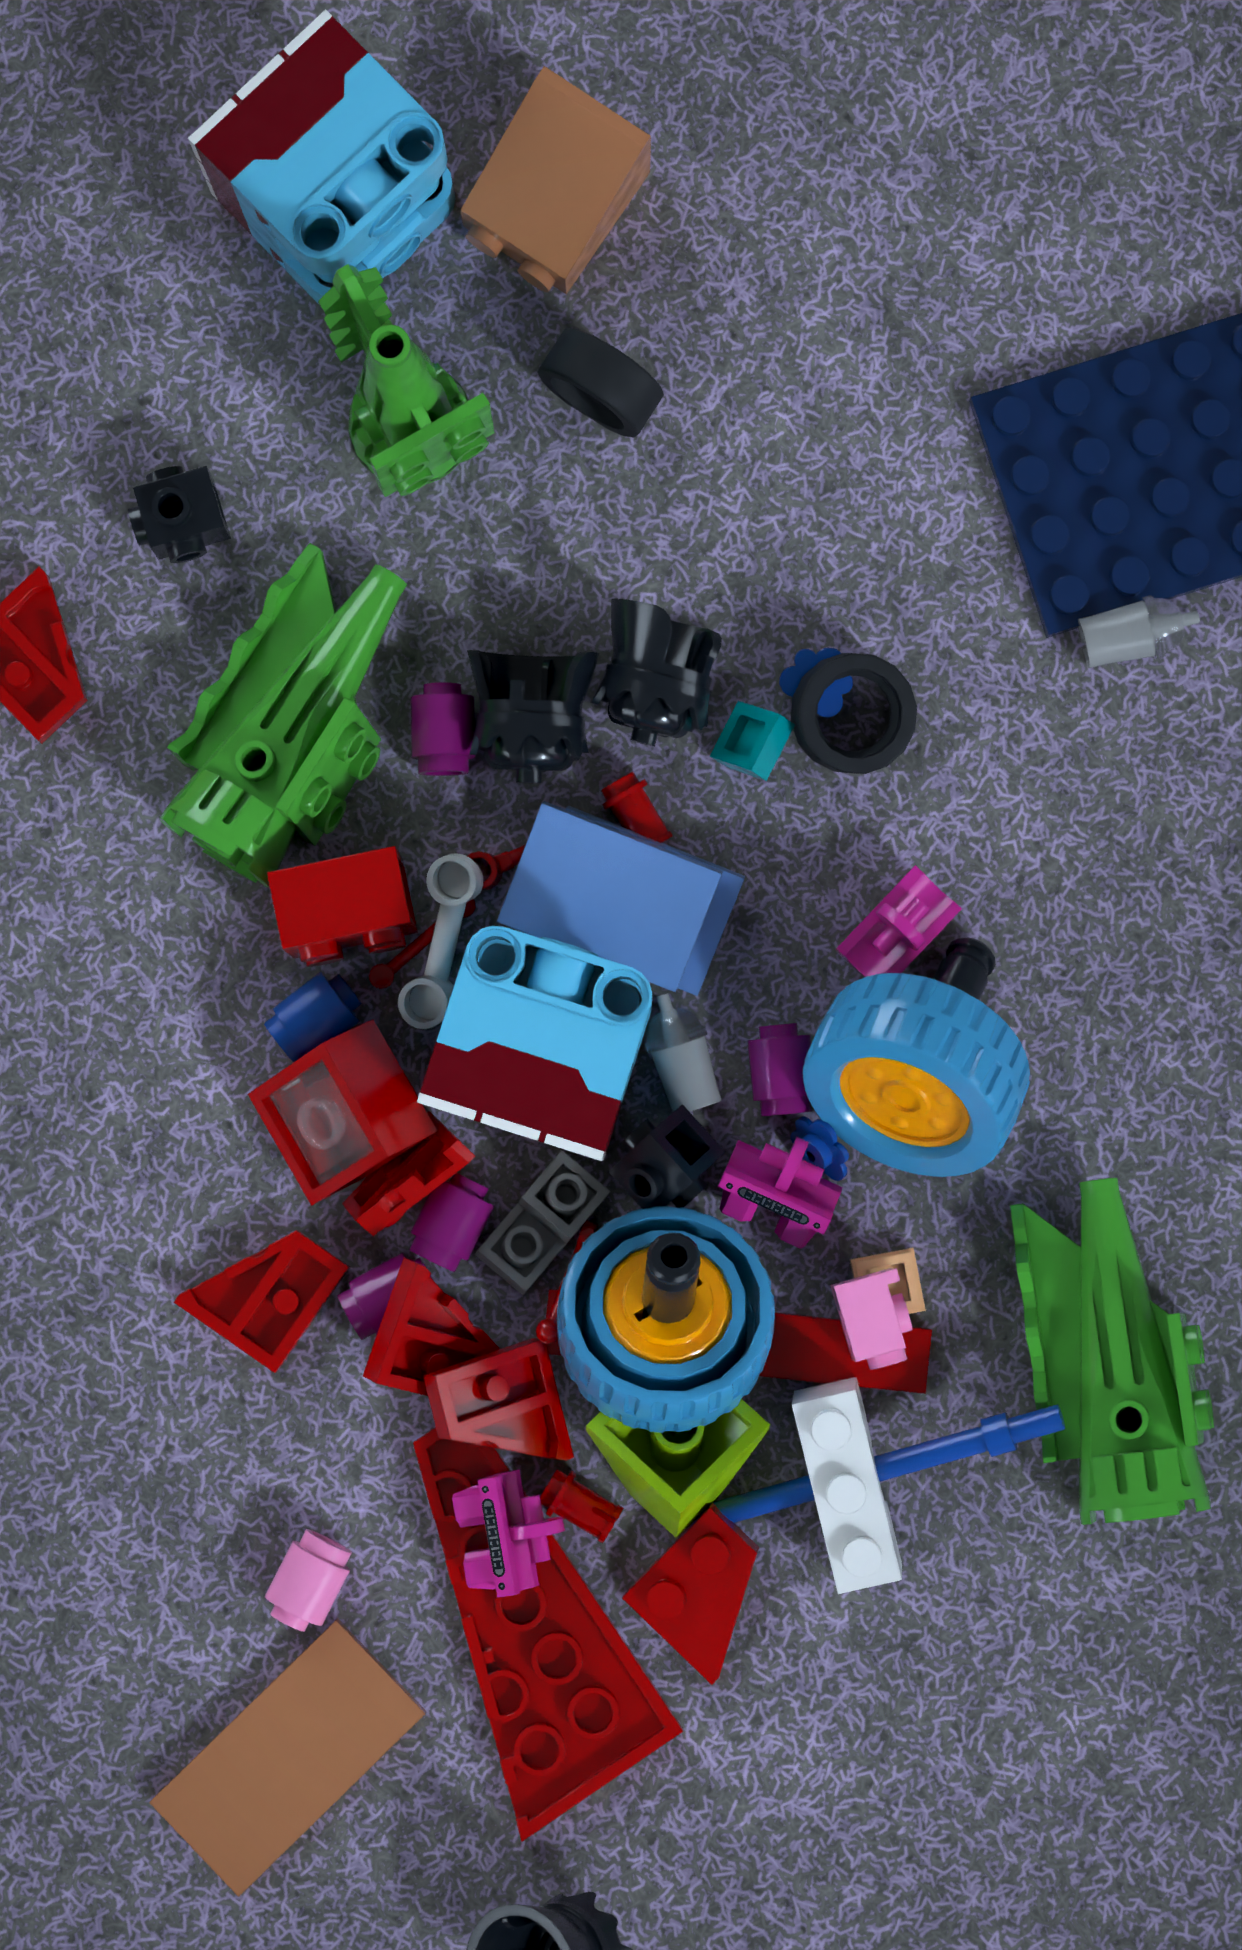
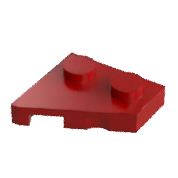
M39 566L0 603V702L43 744L88 700L50 577Z
M430 1111L427 1113L437 1132L368 1175L342 1203L354 1220L372 1236L376 1235L383 1228L394 1225L408 1209L460 1171L475 1157Z
M296 1230L250 1257H246L224 1269V1271L199 1285L182 1292L177 1296L174 1303L269 1370L277 1373L350 1269V1266L305 1234Z
M403 1258L363 1377L376 1384L428 1396L423 1375L499 1350L500 1348L483 1329L475 1326L469 1320V1314L453 1297L445 1294L430 1277L432 1273L424 1265L412 1259Z
M531 1338L423 1375L438 1438L554 1460L567 1461L574 1458L547 1345L538 1338Z
M712 1503L622 1597L711 1685L720 1676L759 1546L734 1522L726 1518L716 1505Z

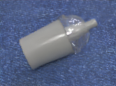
M1150 595L1142 597L1141 601L1079 618L1078 623L1080 626L1078 631L1081 643L1086 644V648L1083 649L1088 668L1147 657H1154V659L1163 658L1166 656V653L1174 650L1181 643L1185 634L1184 626L1200 623L1198 611L1181 614L1179 607L1172 601L1163 598H1153Z
M669 993L656 996L661 1012L653 1016L648 1023L646 1032L647 1043L644 1045L646 1052L651 1053L672 1113L682 1104L690 1112L721 1101L705 1037L708 1034L706 1026L701 1025L697 1016L690 1010L682 1007L673 1008Z

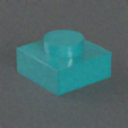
M737 701L710 757L730 769L767 781L795 724L781 714Z

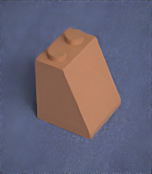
M544 66L534 80L460 210L463 226L469 230L465 235L466 239L478 250L490 257L496 258L501 251L520 263L521 265L517 270L518 273L537 289L549 292L552 286L567 295L649 175L651 136Z

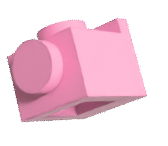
M891 1267L830 1285L851 1359L855 1362L867 1359L870 1370L907 1360L904 1350L906 1346L902 1333L913 1330L909 1312L902 1293L891 1296L888 1284L900 1281L897 1268Z

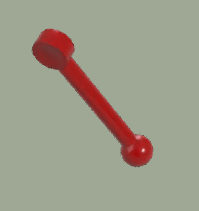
M474 899L466 903L463 918H468L474 913L476 908ZM436 922L389 963L373 966L369 973L371 984L379 989L390 987L394 982V974L432 942Z
M588 1220L585 1221L573 1255L579 1252L583 1242L592 1233L597 1231L598 1224ZM562 1282L547 1318L540 1321L536 1326L537 1338L546 1344H551L558 1340L557 1307Z

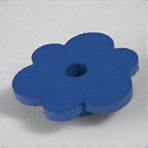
M830 647L823 648L816 654L810 649L799 650L794 656L795 666L785 668L779 677L781 690L786 695L793 697L802 677L821 660L839 655L841 652ZM851 676L835 680L824 690L818 702V715L833 717L840 712L843 706L841 694L848 693L853 686Z
M801 1116L795 1121L796 1130L791 1133L790 1139L792 1143H794L796 1137L809 1142L802 1159L825 1169L824 1173L835 1181L842 1180L847 1175L845 1164L849 1159L847 1149L837 1142L836 1132L830 1124L821 1119H816L812 1122L808 1117Z

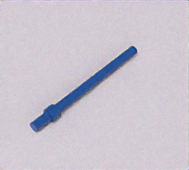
M1057 1404L1011 1418L1004 1412L980 1419L981 1426L874 1456L879 1482L987 1451L991 1457L1015 1451L1019 1442L1065 1430L1060 1407ZM809 1475L713 1503L726 1518L736 1523L814 1501L815 1498Z

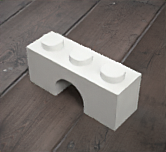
M857 1377L794 1391L792 1408L838 1594L902 1580V1561L887 1501H884L876 1470L872 1438Z

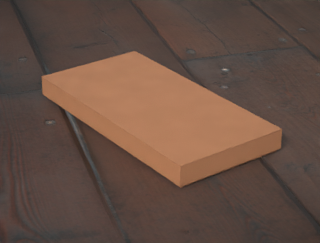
M337 1618L149 1803L239 1897L403 1737L427 1711Z

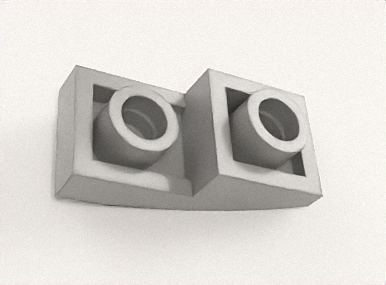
M561 1150L474 1255L521 1295H524L611 1191Z

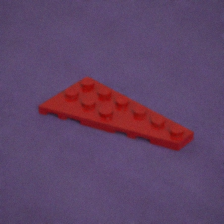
M435 1427L415 1440L413 1445L445 1555L448 1574L460 1610L462 1625L487 1717L489 1718L499 1753L505 1783L508 1786L520 1838L523 1842L683 1732V1727L554 1534L547 1536L551 1560L536 1563L538 1586L522 1590L517 1595L498 1598L496 1589H477L467 1586L463 1565L465 1553L489 1548L485 1524L460 1528L455 1518L452 1501L453 1494L478 1485V1479L500 1472L511 1471V1469L497 1449L440 1439ZM523 1489L524 1497H527L528 1495Z

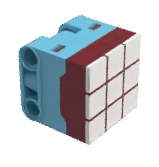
M326 9L188 137L211 194L317 303L331 289V287H326L319 283V278L325 282L333 283L335 272L347 264L356 267L358 271L376 267L382 278L396 271L409 259L420 243L447 219L454 208L455 192L451 172L446 166L448 158L442 129L439 124ZM423 141H426L429 144H431L433 146V150H431ZM440 184L442 190L438 196L432 200L425 201L436 191Z
M492 925L480 929L471 937L466 946L417 1103L604 1162L651 1015L652 990L649 981L640 971L630 966L598 957L596 953L547 937L538 938L503 926ZM638 993L640 994L641 999H642V1002H641L640 1006H639V995H638Z

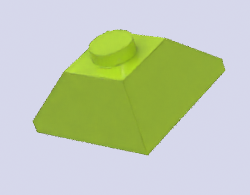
M742 1399L737 1407L731 1412L719 1416L716 1421L705 1426L700 1425L691 1428L688 1431L649 1432L645 1429L623 1425L622 1422L609 1418L601 1412L586 1425L587 1433L628 1493L675 1538L680 1536L722 1494L770 1428V1424Z

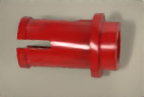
M633 771L601 790L606 799V802L602 804L605 810L610 808L622 827L659 843L673 836L667 830L643 789L648 783L645 779L639 782Z
M557 1469L540 1496L541 1505L548 1508L545 1514L551 1517L555 1513L559 1517H563V1519L597 1538V1541L603 1544L624 1508L620 1505H615L574 1480L577 1474L571 1470L569 1475Z

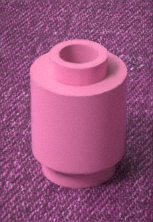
M306 1529L300 1542L292 1541L265 1594V1598L274 1604L270 1615L278 1621L303 1632L309 1623L322 1626L350 1572V1568L346 1564L352 1552L340 1543L318 1532Z

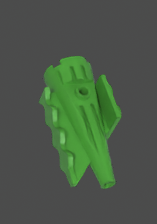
M347 264L335 272L333 278L334 286L318 303L326 315L324 321L332 332L329 336L337 348L335 353L340 362L342 363L362 350L366 354V360L356 392L350 405L349 438H351L357 457L375 475L378 487L384 497L397 490L401 496H405L426 484L443 478L448 474L446 472L455 464L458 465L473 458L489 445L486 438L495 433L490 403L484 393L468 401V397H466L467 395L463 388L458 385L459 383L438 363H432L428 355L409 338L405 330L391 323L389 318L392 316V313L385 303L388 297L380 285L383 282V278L376 267L358 271L356 267Z
M309 543L288 573L272 583L268 589L262 614L254 626L238 636L234 642L228 667L220 679L206 688L200 695L194 719L187 731L168 745L167 748L185 767L192 771H195V769L198 771L165 808L159 820L181 838L185 832L190 833L194 836L192 840L204 849L202 852L254 883L259 881L267 888L269 887L267 872L279 869L295 831L305 841L316 846L323 833H331L338 826L345 813L346 801L344 800L357 779L362 781L370 775L380 756V748L377 746L381 738L358 708L355 697L397 602L407 586L405 581L390 570L375 564L369 575L336 612L323 552L317 546Z
M1118 1178L1098 1179L1079 1183L1081 1193V1247L1025 1204L1010 1205L1015 1241L1016 1269L1022 1292L1025 1334L1031 1357L1036 1409L1039 1410L1058 1404L1065 1423V1430L1041 1436L1043 1463L1079 1458V1514L1081 1524L1087 1525L1097 1521L1095 1511L1099 1510L1104 1511L1105 1523L1180 1515V1510H1185L1184 1500L1195 1499L1196 1512L1211 1509L1209 1493L1195 1449L1196 1445L1205 1442L1203 1430L1214 1428L1209 1389L1197 1390L1194 1365L1205 1363L1200 1325H1188L1186 1314H1168L1151 1300L1119 1191ZM1128 1406L1136 1408L1142 1416V1424L1136 1431L1128 1429L1122 1420L1123 1412Z

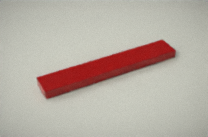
M549 1289L546 1318L558 1289ZM775 1312L771 1348L763 1371L759 1376L818 1383H831L857 1377L859 1387L926 1394L932 1329L912 1327V1331L902 1333L906 1346L904 1350L907 1360L870 1370L867 1359L858 1362L851 1359L840 1319ZM558 1340L551 1344H546L549 1354L561 1355Z

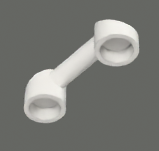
M452 853L437 859L430 866L427 873L426 883L428 891L440 903L424 975L408 982L402 988L398 997V1008L402 1018L415 1028L428 1029L443 1021L454 987L449 981V975L466 903L476 898L481 893L483 887V874L479 866L471 858L463 854Z

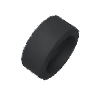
M565 328L537 371L542 382L566 404L608 430L627 437L634 438L641 432L664 396L660 384L633 359L614 346L579 329Z
M842 653L821 660L802 677L792 697L790 721L795 724L793 730L797 743L812 761L834 772L867 774L887 767L906 750L916 728L917 704L910 683L895 665L876 655ZM847 676H862L875 682L886 694L890 707L889 725L883 737L873 746L860 751H845L832 745L821 733L817 720L818 702L824 690L835 680Z

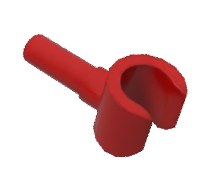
M526 845L495 856L480 851L467 855L474 862L485 859L490 864L491 874L483 882L482 890L492 889L498 885L502 879V874L519 864Z

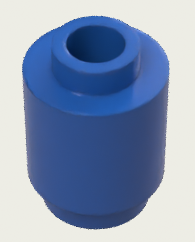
M320 971L272 1008L275 1015L268 1019L264 1025L286 1055L295 1062L321 1043L350 1030L360 1021L353 1010L362 1003L340 974H337L329 981Z

